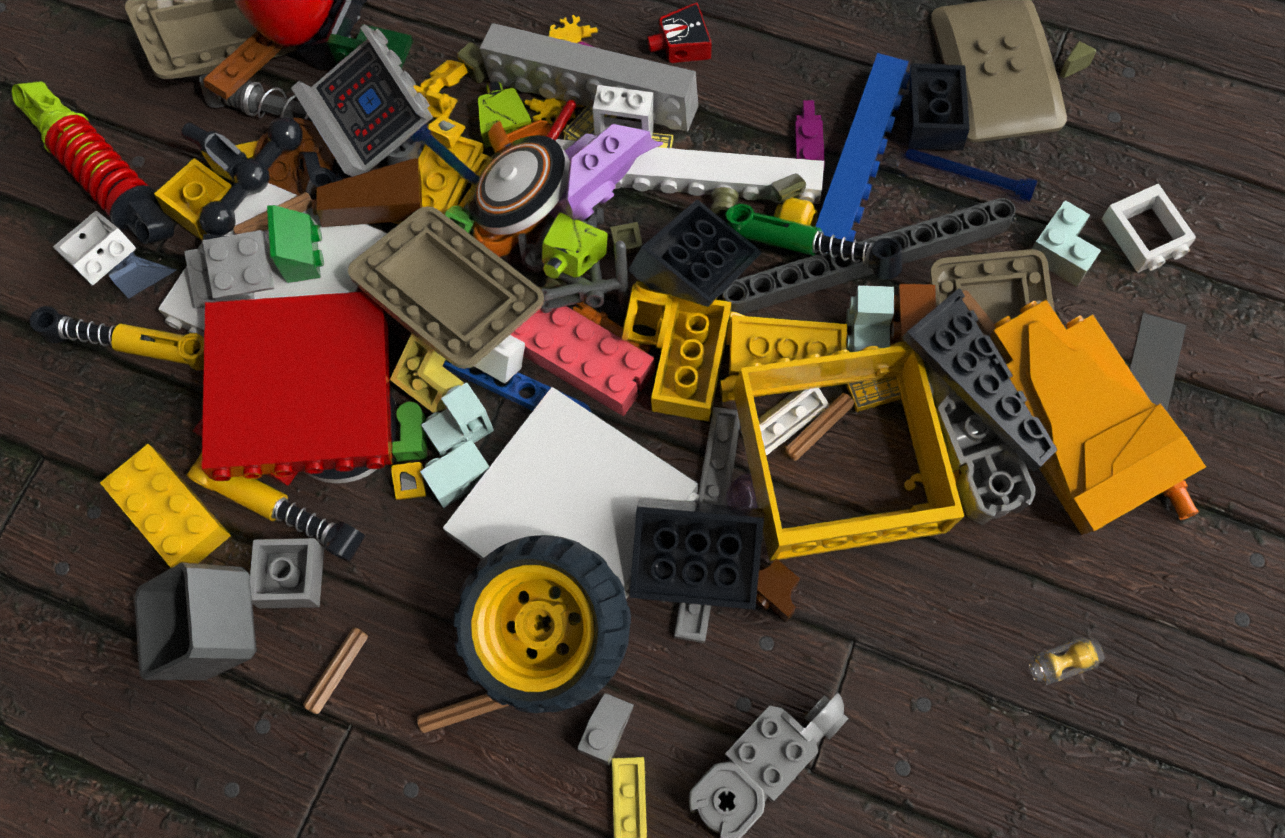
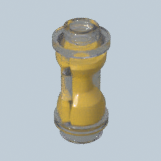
M1083 637L1032 655V663H1029V670L1036 682L1040 681L1046 686L1097 668L1099 663L1104 662L1105 657L1102 647L1096 638L1088 639ZM1067 650V652L1062 656L1055 655ZM1067 667H1074V669L1063 672Z

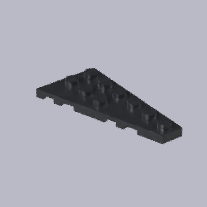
M959 288L909 329L902 339L1035 472L1057 451V448L1039 418L1031 415L1025 405L1027 398L1022 390H1016L1010 380L1013 377L1012 373L991 338L983 335L976 323L979 319L974 310L969 311L962 300L965 295Z

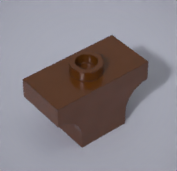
M775 559L769 567L759 570L756 604L764 610L769 608L786 623L796 609L791 601V593L797 588L800 578L778 559Z

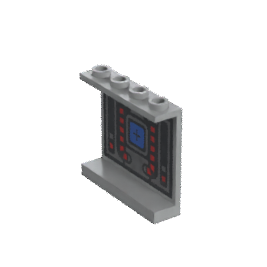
M365 24L360 28L367 39L317 83L310 87L298 81L291 87L344 173L352 177L370 171L433 118L427 109L430 106L428 101L421 93H417L413 87L416 85L415 81L406 71L403 72L399 66L402 64L400 58L395 52L389 51L387 48L388 40L380 30L376 29L374 31Z

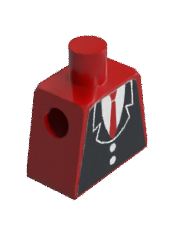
M698 3L662 16L659 19V34L647 36L649 51L655 52L665 49L670 63L711 59L712 42Z

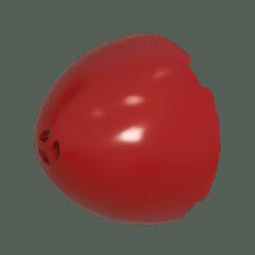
M234 0L238 10L257 31L274 43L286 47L299 46L309 41L321 28L334 1Z

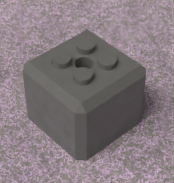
M181 562L138 587L134 597L139 674L144 680H207L250 660L257 652L250 575L243 567Z

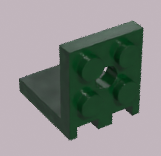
M366 25L374 31L378 29L388 40L387 48L389 51L395 52L400 58L402 64L399 66L402 69L413 43L412 36ZM361 29L357 39L331 33L327 43L336 65L367 39Z

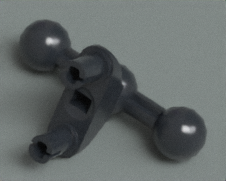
M281 117L271 122L267 130L269 142L255 159H248L229 139L216 131L207 132L191 122L184 125L181 134L184 136L183 138L199 146L203 154L201 163L232 185L221 201L208 202L202 207L199 213V222L201 228L206 233L211 235H227L232 231L236 224L234 211L248 194L259 193L267 187L270 181L268 169L282 152L294 151L300 146L303 140V131L294 119Z

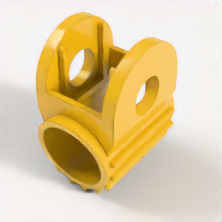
M640 281L633 284L621 340L627 341L629 339L638 344L656 345V348L662 349L673 296L650 289ZM633 325L649 326L656 331L655 336L637 334L632 331Z

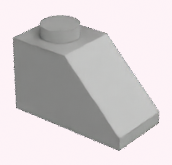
M604 693L588 722L578 746L580 754L610 766L634 705Z

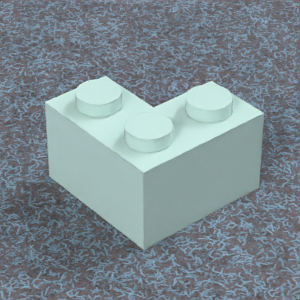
M1065 200L1036 240L1032 249L1038 250L1046 256L1051 272L1078 286L1101 250L1078 237L1090 214Z
M858 286L856 295L850 297L849 309H847L846 324L851 326V335H847V350L849 352H858L869 346H878L879 348L890 347V324L894 315V287Z
M467 382L462 386L458 385L451 388L441 398L446 410L433 413L422 424L426 435L441 457L450 453V450L460 442L466 443L472 440L475 443L494 431L485 408Z

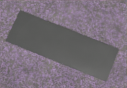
M1143 313L1130 371L1150 401L1156 405L1161 403L1167 411L1186 325Z

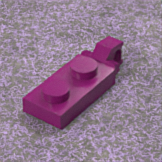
M803 100L802 115H797L795 121L796 159L824 161V172L823 120H821V115H815L814 100Z

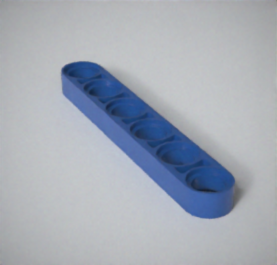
M446 361L443 364V367L449 372L534 411L551 389V387L519 372L510 378V382L506 386L499 387L494 383L496 378L485 372L473 375L469 372L470 368H458ZM524 387H532L536 391L533 397L527 399L522 398L519 393ZM564 394L565 396H567L568 398H570L571 400H573L574 402H576L577 404L591 412L588 405L573 397Z

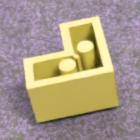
M413 333L390 378L393 383L433 413L446 409L441 398L454 386H462L464 384L463 381L443 367L446 359Z

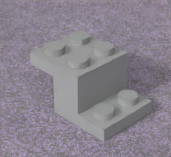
M262 230L202 240L204 248L184 251L194 307L197 309L205 308V302L254 299L255 292L274 289L265 236Z

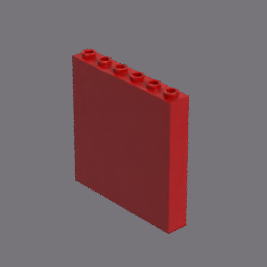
M349 292L205 302L202 470L210 479L214 481H228L231 477L239 476L247 479H258L264 474L285 477L292 475L293 472L305 471L308 474H319L327 469L348 472L354 470V467L366 466L368 469H381L385 465L392 464L387 312L366 293Z

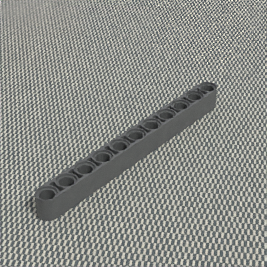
M998 198L857 243L863 245L865 242L874 244L883 238H893L901 244L902 264H906L1002 234L1009 228L1016 209L1012 201ZM970 222L975 223L978 226H973L970 224ZM946 230V231L951 232L952 234H946V233L943 232V231ZM920 238V239L925 240L926 242H925V243H922V242H919L917 239ZM830 253L825 255L817 254L737 279L723 292L722 301L731 302L732 312L746 314L874 274L869 266H865L863 261L854 263L851 258L843 260L839 255L833 258ZM837 263H844L848 267H839ZM811 271H817V272H819L821 275H820V276H814V275L810 274V272H811ZM789 279L795 283L786 284L783 281ZM765 288L768 291L765 293L758 292L756 289ZM731 296H738L741 300L732 301L729 298Z

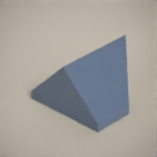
M132 252L109 271V277L130 298L175 272L177 269L138 257Z

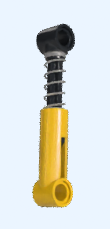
M50 306L36 309L30 317L31 327L50 343H59L68 338L70 340L79 339L81 342L89 340L92 344L99 342L103 346L111 344L112 348L117 352L187 364L195 370H204V338L197 333L181 335L127 324L106 327L104 323L100 325H95L93 321L84 323L82 319L74 321L73 318L67 315L59 314ZM197 349H200L198 353L193 355Z
M202 452L186 475L202 487L211 491L214 490L271 521L284 520L287 526H295L299 532L305 531L308 537L314 536L318 542L324 544L323 548L346 562L350 563L366 537L362 532L344 522L339 521L336 524L333 522L327 523L326 518L321 520L316 517V513L310 514L306 512V508L300 509L296 507L295 503H288V496L257 479H247L243 476L231 477L228 481H214L210 479L202 470Z

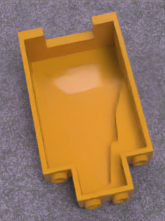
M1047 300L1039 304L1036 301H1032L1020 309L1022 314L1013 319L1007 316L994 324L996 329L993 330L990 338L1007 362L1006 365L1013 375L1010 380L1017 391L1022 390L1027 398L1025 405L1031 415L1039 418L1057 448V451L1039 469L1081 535L1098 530L1206 467L1185 434L1161 403L1156 405L1150 401L1093 314L1086 319H1083L1081 315L1065 325L1067 327L1066 330Z

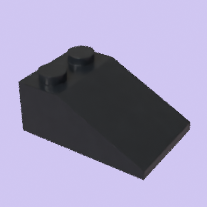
M911 63L907 120L908 148L963 151L970 130L965 65Z

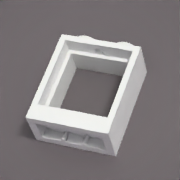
M598 85L593 104L595 135L602 133L611 124L650 131L652 138L653 92ZM604 114L641 119L642 122L604 117Z
M1159 184L1111 204L1102 217V221L1137 273L1148 268L1150 271L1162 266L1166 262L1165 260L1172 257L1175 260L1183 257L1190 251L1189 247L1196 239L1194 233ZM1152 208L1174 240L1149 251L1127 219Z
M97 211L92 213L53 246L92 285L136 249L114 224ZM84 233L85 237L80 239L79 235ZM102 248L103 251L97 254V250Z

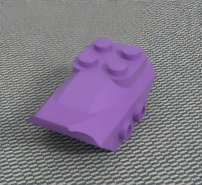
M611 124L599 135L585 133L564 150L570 160L568 184L562 197L549 214L556 218L561 212L573 220H585L593 214L592 208L597 203L603 204L614 196L612 191L615 185L629 171L636 158L649 150L663 145V142L653 140L650 131Z

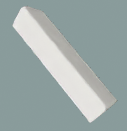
M819 388L794 391L758 418L766 455L815 419L829 406L828 401Z

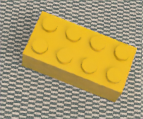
M673 296L670 317L651 397L653 412L710 422L730 320L731 302L715 300L709 307Z
M149 444L100 482L171 568L181 562L200 563L231 536L165 458Z

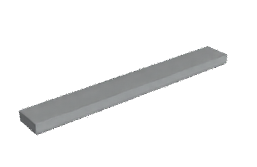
M713 407L697 503L726 506L728 504L740 430L737 410ZM680 603L674 638L705 643L711 606Z

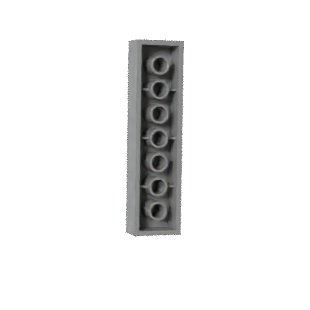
M494 23L491 24L480 46L490 83L497 81L502 84V87L506 86L518 89L524 93L530 92L542 95L548 99L555 98L566 102L573 100L576 102V105L590 106L592 109L598 85L653 92V123L667 126L673 130L679 129L687 132L698 108L696 71Z

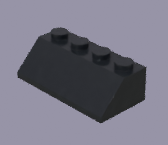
M334 0L328 16L319 31L309 41L299 45L296 51L319 70L335 67L336 62L327 41L331 33L351 38L352 28L360 19V11L367 0Z

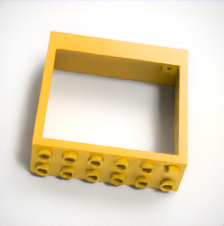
M898 342L886 348L869 346L858 352L840 350L832 355L822 357L819 354H811L801 360L791 361L789 358L776 360L772 364L765 365L754 362L740 369L733 393L757 506L759 509H763L764 512L763 534L769 561L944 534L964 517L923 359L906 342ZM896 377L928 503L914 505L911 509L782 529L754 397Z

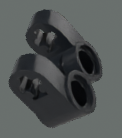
M301 151L298 155V171L303 192H307L311 199H317V187L352 177L344 173L339 163L338 174H334L327 168L320 167L316 152Z

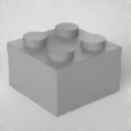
M315 538L253 540L250 570L252 604L259 609L320 607L324 548Z

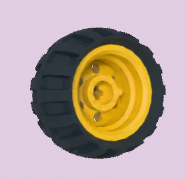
M551 535L528 536L513 540L485 556L474 571L468 575L462 585L460 602L454 608L453 626L457 627L458 639L454 642L458 657H463L469 669L466 674L475 685L481 684L488 690L487 696L501 705L508 704L514 706L518 711L527 713L558 712L575 707L597 694L611 680L625 656L629 643L631 624L630 607L627 605L624 594L625 589L619 577L613 573L607 562L595 551L590 550L577 541ZM553 586L561 590L560 597L554 599ZM521 591H526L529 594L528 602L519 599ZM576 612L581 616L579 624L569 620L571 613ZM549 616L552 622L545 627L542 620L545 619L544 617ZM510 621L515 622L516 633L509 631L508 623ZM561 643L568 645V654H562ZM528 648L537 650L536 658L533 659L527 655Z

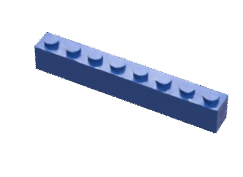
M877 53L815 226L821 228L825 236L831 237L834 234L837 239L845 237L846 241H854L856 231L852 230L854 223L860 224L864 212V207H860L862 199L867 201L872 188V184L868 183L870 177L875 178L880 165V162L876 161L878 154H884L888 139L884 138L885 133H891L896 117L891 116L893 110L899 111L903 95L899 94L900 89L906 90L909 82L910 73L906 72L909 61Z

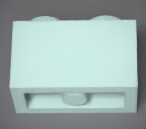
M469 440L466 443L460 442L450 450V453L442 458L432 459L420 472L442 507L445 508L472 491L489 469V465L473 441Z

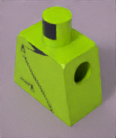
M497 81L489 83L486 87L488 94L481 95L478 98L480 131L485 148L492 147L488 133L497 121H501L506 134L532 123L516 89L508 88L503 90L502 84Z
M560 212L542 244V262L545 264L543 267L545 274L553 279L558 278L562 272L574 278L580 277L606 255L608 233L577 219L573 220L568 215Z

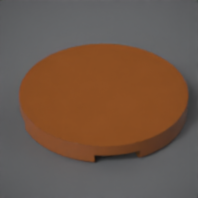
M292 118L301 126L303 140L294 151L282 152L268 169L269 183L293 194L300 195L304 193L298 171V155L301 151L316 152L320 167L327 168L335 173L337 160L313 122L302 118ZM268 133L263 134L259 139L254 159L269 142Z

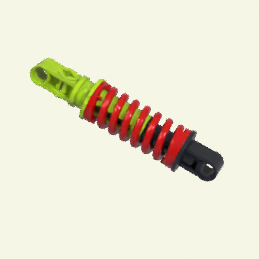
M42 81L13 85V101L27 115L31 122L37 126L38 131L42 135L41 140L44 143V148L54 155L74 179L82 185L83 189L90 194L91 198L107 212L106 214L116 227L125 230L131 229L143 244L173 237V223L169 216L164 214L158 207L159 202L154 195L156 191L139 178L133 169H130L129 164L122 160L121 156L113 150L109 143L105 142V139L97 133L84 114L75 113L64 106L60 99Z

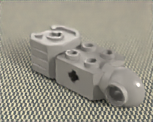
M926 363L924 367L937 408L936 412L952 472L961 471L956 487L966 516L975 523L984 525L991 519L1001 518L1011 511L1016 514L1032 503L1036 491L1025 462Z
M837 693L831 700L824 695L805 716V719L810 723L806 728H803L782 708L769 705L725 753V758L728 762L714 764L691 789L689 796L691 813L698 811L703 823L710 830L721 834L720 838H742L762 816L765 801L768 799L773 803L818 753L816 744L823 736L830 740L849 719L844 714V703L840 694ZM725 795L727 797V795H731L734 798L733 805L735 808L732 811H729L728 808H726V811L719 808L721 804L720 796Z

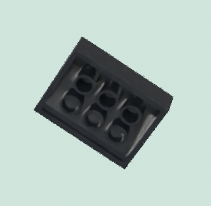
M697 199L641 247L628 271L650 289L709 307L761 255L762 251Z
M639 498L636 509L629 598L755 610L764 524L763 509Z

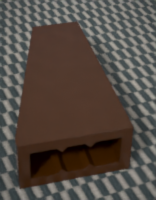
M418 158L409 159L317 187V199H312L313 215L319 217L322 227L404 221L415 211L423 207L422 180Z

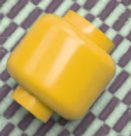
M792 197L785 200L782 205L779 204L777 206L774 217L816 226L818 211L814 210L812 202Z

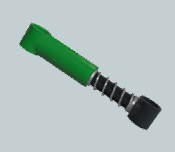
M746 204L734 205L726 212L727 224L749 242L755 241L812 256L820 251L822 255L830 253L833 258L838 255L843 260L851 258L854 263L863 261L864 265L873 269L874 274L881 279H893L902 271V247L893 238H883L874 244L865 242L863 245L858 244L856 239L850 242L846 241L845 237L837 239L834 234L831 237L825 236L819 227L755 213L751 206Z

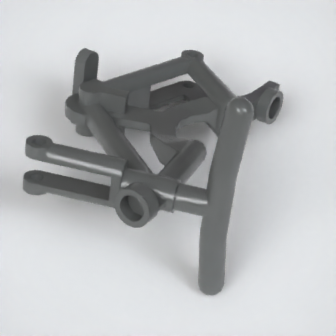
M598 203L592 208L594 212L591 214L590 219L581 222L597 228V225L604 224V209L599 208ZM550 214L535 244H527L526 234L519 233L522 265L527 266L534 272H541L545 265L542 262V244L556 219ZM617 241L614 245L616 278L602 279L599 261L586 271L590 273L591 281L581 276L574 278L562 272L558 278L570 284L553 289H541L544 295V304L541 307V311L549 313L552 309L584 302L585 299L589 306L600 307L604 303V294L617 289L619 309L623 314H626L630 298L625 243Z

